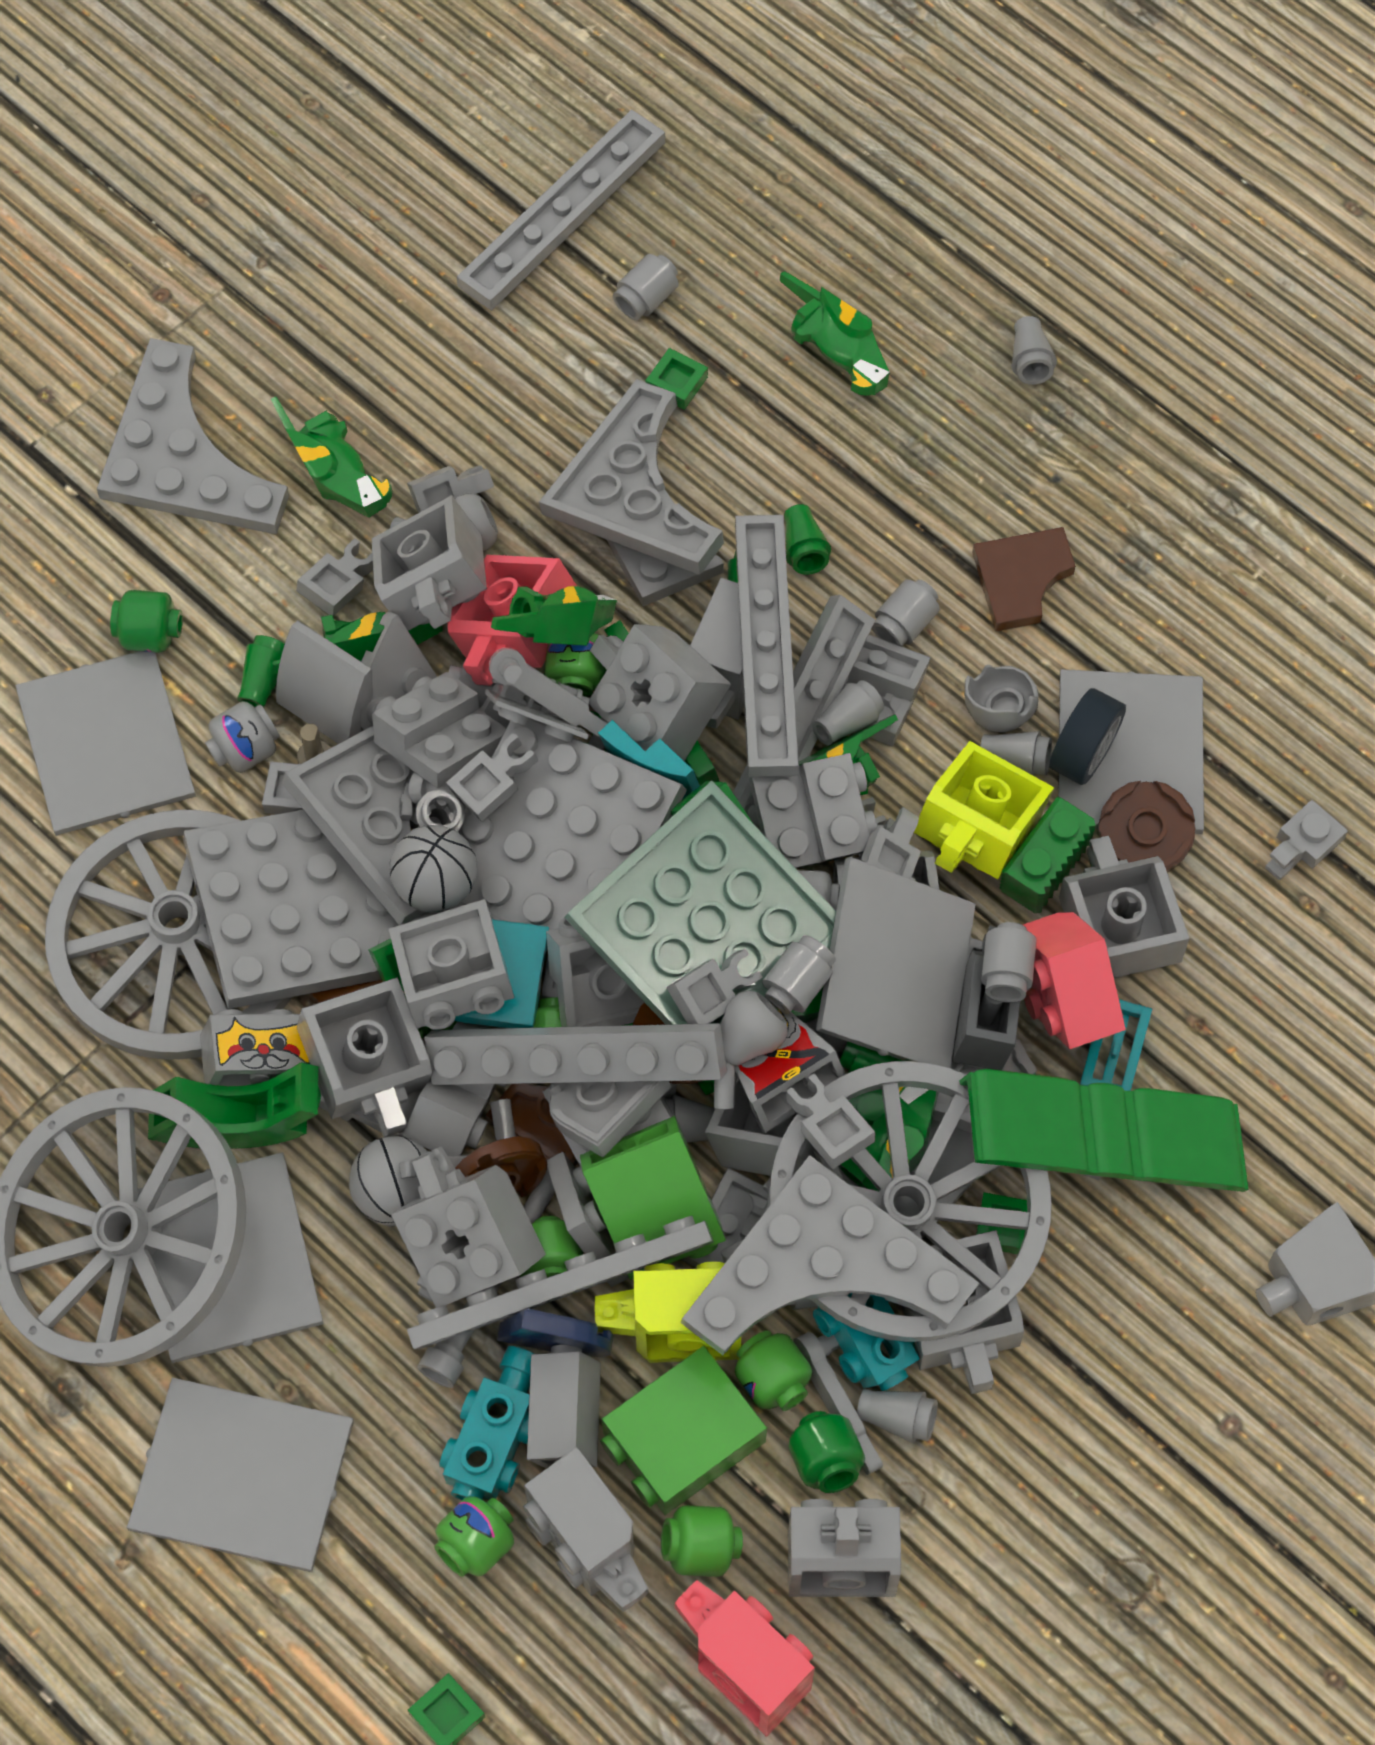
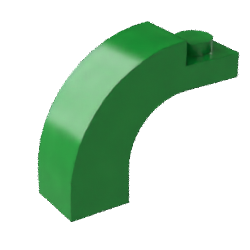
M302 1062L270 1080L257 1084L220 1086L174 1077L153 1090L171 1096L205 1116L219 1130L231 1149L269 1146L290 1141L307 1134V1120L318 1115V1107L321 1101V1090L318 1087L319 1067ZM149 1114L148 1139L167 1143L177 1124L168 1118ZM191 1137L186 1147L200 1148Z

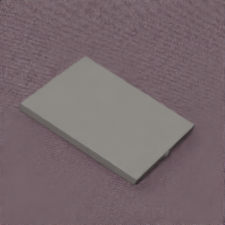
M138 651L91 665L85 664L80 668L15 685L55 836L121 817L127 818L132 814L196 797L155 652Z
M1061 669L1059 682V736L1074 708L1083 695L1091 688H1095L1126 704V712L1110 749L1094 775L1086 784L1080 785L1058 773V797L1065 799L1094 818L1095 829H1098L1101 810L1113 792L1129 782L1147 781L1153 783V781L1166 783L1185 797L1193 809L1195 834H1203V677L1142 674L1132 671L1123 673Z
M853 857L846 858L830 951L836 957V961L831 966L833 974L823 986L816 1031L877 1051L881 1056L888 1055L903 1061L932 1063L950 1068L976 903L917 882L912 877L906 878Z
M283 1152L238 1163L246 1199V1227L240 1257L231 1281L210 1314L187 1337L168 1349L172 1363L242 1345L250 1346L253 1342L324 1324ZM207 1169L199 1174L168 1181L153 1210L213 1179L211 1169ZM143 1188L138 1189V1197L141 1194ZM217 1197L161 1226L162 1234L212 1249L218 1220ZM157 1249L151 1257L176 1309L193 1289L206 1264Z
M172 1377L152 1446L146 1452L148 1459L127 1529L128 1531L312 1572L331 1502L337 1496L335 1488L354 1419Z

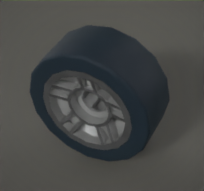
M1095 688L1089 689L1067 720L1053 749L1049 768L1080 785L1086 784L1094 775L1110 749L1122 724L1126 712V704Z

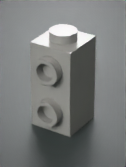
M555 1345L551 1347V1353L531 1355L527 1460L545 1468L550 1467L576 1447L592 1467H597L601 1362L585 1355L580 1348L568 1345Z

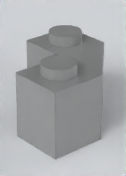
M457 1022L452 1030L494 1028L487 1025ZM430 1078L418 1097L402 1137L410 1138L429 1150L442 1146L447 1156H461L467 1146L476 1149L488 1124V1121L481 1119L497 1084L432 1085ZM498 1084V1085L503 1086V1087H506L507 1084Z

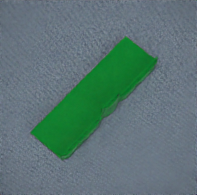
M980 1069L975 1072H969L959 1080L960 1085L968 1086L975 1163L1240 1192L1249 1190L1238 1104H1234L1229 1099L1152 1088H1138L1133 1091H1125L1122 1087L1110 1083H1092L1084 1086L1067 1078L994 1069Z

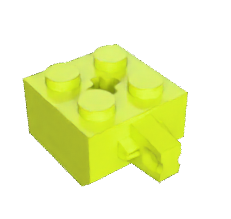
M969 741L933 786L924 803L917 827L913 833L931 842L934 846L941 848V854L938 855L934 864L952 873L962 861H965L977 870L985 872L998 880L1002 870L1041 819L1055 787Z
M704 1262L697 1265L696 1269L675 1270V1266L671 1264L658 1263L646 1266L644 1271H633L634 1289L595 1296V1324H597L598 1332L603 1333V1330H610L612 1334L636 1336V1351L649 1363L681 1362L702 1346H705L715 1360H739L736 1354L741 1347V1337L736 1340L724 1355H721L681 1324L684 1315L725 1263Z

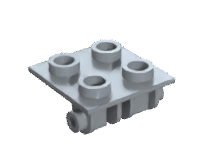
M493 678L492 682L499 685L497 692L487 688L485 690V694L494 703L493 709L499 711L498 715L522 725H526L528 718L534 719L546 726L544 729L545 733L567 742H571L574 735L587 739L589 736L579 725L569 724L541 704L534 703V700L526 695L525 699H523L525 694L512 685H502ZM560 682L558 683L589 705L590 698L583 696L581 689H575Z

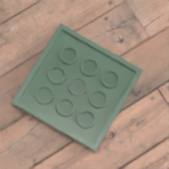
M711 780L574 906L564 918L665 1025H678L688 1023L668 992L667 986L711 959L716 961L721 970L723 962L728 957L746 948L749 955L738 962V973L746 978L750 974L759 971L763 978L742 989H733V992L737 995L747 990L755 991L765 997L768 990L764 987L762 981L791 942L798 943L803 935H807L830 949L836 911ZM723 1015L709 1024H720Z

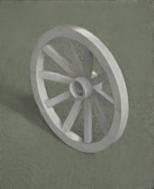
M172 810L145 815L128 821L98 838L79 855L64 874L52 898L46 920L45 949L48 966L54 984L67 1008L88 1031L102 1041L120 1050L147 1058L189 1059L202 1057L200 1041L202 1030L165 1034L178 955H184L212 1014L215 1015L220 1011L228 1010L197 948L201 944L212 951L198 894L191 897L195 883L189 860L186 854L176 890L168 891L143 844L165 837L184 836V831L241 820L201 810ZM129 850L154 899L150 903L92 883L91 881L112 860ZM80 897L145 919L68 941L71 919ZM181 917L187 919L180 927H165L174 918ZM146 938L92 999L89 1000L73 976L69 959ZM162 949L149 1031L130 1027L105 1014L103 1011L156 953ZM292 997L253 1004L242 1012L244 1014H265L271 1010L283 1009Z
M894 1061L857 1069L825 1086V1097L830 1102H833L842 1095L847 1100H850L861 1094L882 1089L893 1178L886 1173L866 1149H863L852 1156L851 1159L879 1192L849 1185L919 1238H921L920 1234L922 1233L988 1290L982 1297L963 1306L946 1329L923 1314L921 1316H902L867 1307L865 1304L870 1296L869 1294L853 1293L851 1298L844 1295L811 1299L833 1318L853 1329L872 1336L905 1342L938 1340L964 1333L981 1325L1006 1307L1026 1284L1042 1256L1048 1238L1052 1208L1051 1187L1046 1170L1020 1168L1027 1194V1212L937 1202V1200L1001 1167L1000 1165L975 1163L974 1161L931 1185L928 1183L966 1106L969 1105L968 1086L960 1085L959 1082L960 1079L966 1076L964 1073L932 1063ZM899 1087L924 1088L953 1097L914 1175H911L909 1172ZM797 1113L781 1140L770 1174L769 1206L797 1172L794 1170L796 1159L807 1139L801 1133V1122L808 1118L807 1116ZM899 1196L912 1198L918 1205L919 1214L915 1216L900 1214L894 1206V1199ZM934 1220L1025 1230L1017 1257L1006 1275L1001 1278Z
M127 1087L106 1089L80 1097L59 1108L32 1130L15 1151L0 1178V1305L11 1323L23 1336L44 1351L62 1359L87 1366L113 1367L133 1364L154 1357L176 1345L202 1323L216 1306L231 1281L240 1257L246 1227V1199L241 1172L231 1148L219 1130L197 1110L171 1096L153 1090ZM134 1112L159 1115L177 1124L139 1197ZM116 1114L120 1201L72 1135L73 1132L86 1124ZM192 1137L203 1151L214 1178L153 1210ZM57 1145L100 1204L101 1208L98 1212L27 1189L39 1166ZM217 1197L218 1220L212 1249L162 1234L161 1226ZM21 1204L92 1228V1234L15 1256V1228ZM131 1223L130 1233L123 1240L124 1230ZM157 1249L206 1264L197 1283L176 1309L151 1257ZM101 1250L39 1315L28 1300L18 1273ZM134 1261L160 1322L137 1335L115 1341ZM113 1265L96 1343L74 1340L56 1331L53 1327Z

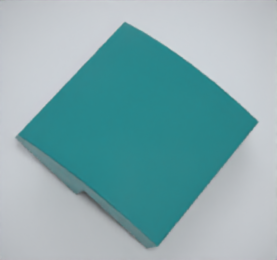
M613 720L598 732L608 753L682 784L687 790L683 799L700 786L693 769L660 738L644 751Z
M492 919L515 998L504 1001L502 1008L494 1013L481 1014L475 1010L455 1016L454 1021L503 1028H534L541 993V976L547 951L546 931L549 930V927Z

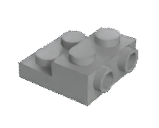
M448 672L434 679L430 676L420 678L413 686L411 692L398 699L392 696L382 699L377 705L375 712H373L374 743L436 788L445 785L451 777L482 750L491 758L507 729L479 709L477 692Z
M850 753L803 763L798 767V776H759L749 778L761 833L795 868L863 854L870 834L878 828L872 810L864 811L860 792L867 790L864 768L860 762H852Z
M485 899L389 929L407 1004L417 1028L427 1026L431 1029H443L454 1022L455 1016L475 1010L481 1014H491L500 1010L504 1005V1001L515 998Z
M565 918L559 921V928L546 931L550 977L557 984L561 1027L621 1026L633 1023L644 1001Z

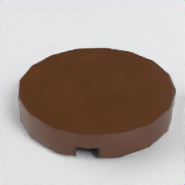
M1135 781L1127 783L1112 793L1101 810L1097 830L1099 838L1109 836L1118 861L1127 859L1128 863L1159 856L1164 862L1168 873L1179 866L1191 850L1196 828L1193 809L1182 793L1166 783Z
M515 1136L496 1140L478 1148L462 1159L455 1167L456 1170L460 1169L463 1175L467 1177L497 1165L507 1172L516 1193L519 1192L522 1198L530 1194L541 1183L548 1169V1164L538 1142L530 1137Z

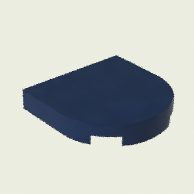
M526 1308L500 1322L497 1341L551 1352L552 1346L568 1345L582 1349V1353L589 1357H606L611 1355L614 1335L610 1330H603V1333L597 1334V1324Z

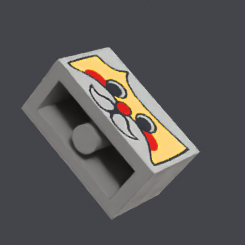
M229 1009L220 1011L215 1015H210L200 1034L204 1082L220 1086L257 1084L270 1080L301 1062L310 1064L297 1030L300 1014H293L292 1011L287 1009L271 1010L265 1014H244L240 1010Z

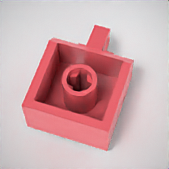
M486 555L484 558L487 589L480 592L475 599L454 606L451 611V621L448 622V633L466 658L463 667L470 674L472 681L476 685L491 686L493 684V677L489 671V661L491 656L501 648L517 650L524 657L525 662L534 668H541L546 661L548 643H533L534 637L526 638L517 632L494 630L491 628L493 617L509 615L510 604L518 587H529L539 594L549 595L568 586H577L560 558Z
M1074 912L1055 913L1023 924L1027 931L1031 932L1037 939L1033 984L1027 990L1026 997L1024 998L1031 1018L1033 1020L1039 1019L1044 1024L1047 1033L1050 1036L1055 1035L1069 1049L1126 1030L1105 938Z
M696 1580L677 1599L675 1609L698 1638V1671L767 1737L811 1691L815 1667L810 1663L813 1659L812 1653L794 1635L789 1634L784 1638L769 1624L773 1620V1616L753 1596H749L744 1600L734 1590L725 1600Z

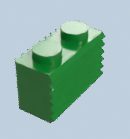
M1056 797L1002 870L999 889L1034 914L1042 913L1043 906L1047 905L1049 898H1053L1054 891L1058 890L1059 884L1063 882V878L1069 875L1071 868H1075L1076 861H1080L1081 854L1086 852L1087 846H1090L1089 841L1093 838L1096 826L1094 818L1065 799Z

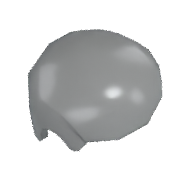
M986 665L976 678L973 679V677L968 675L965 679L964 696L966 708L975 723L989 731L1006 733L1015 730L1027 722L1038 708L1039 695L1036 684L1027 672L1013 666L993 667Z

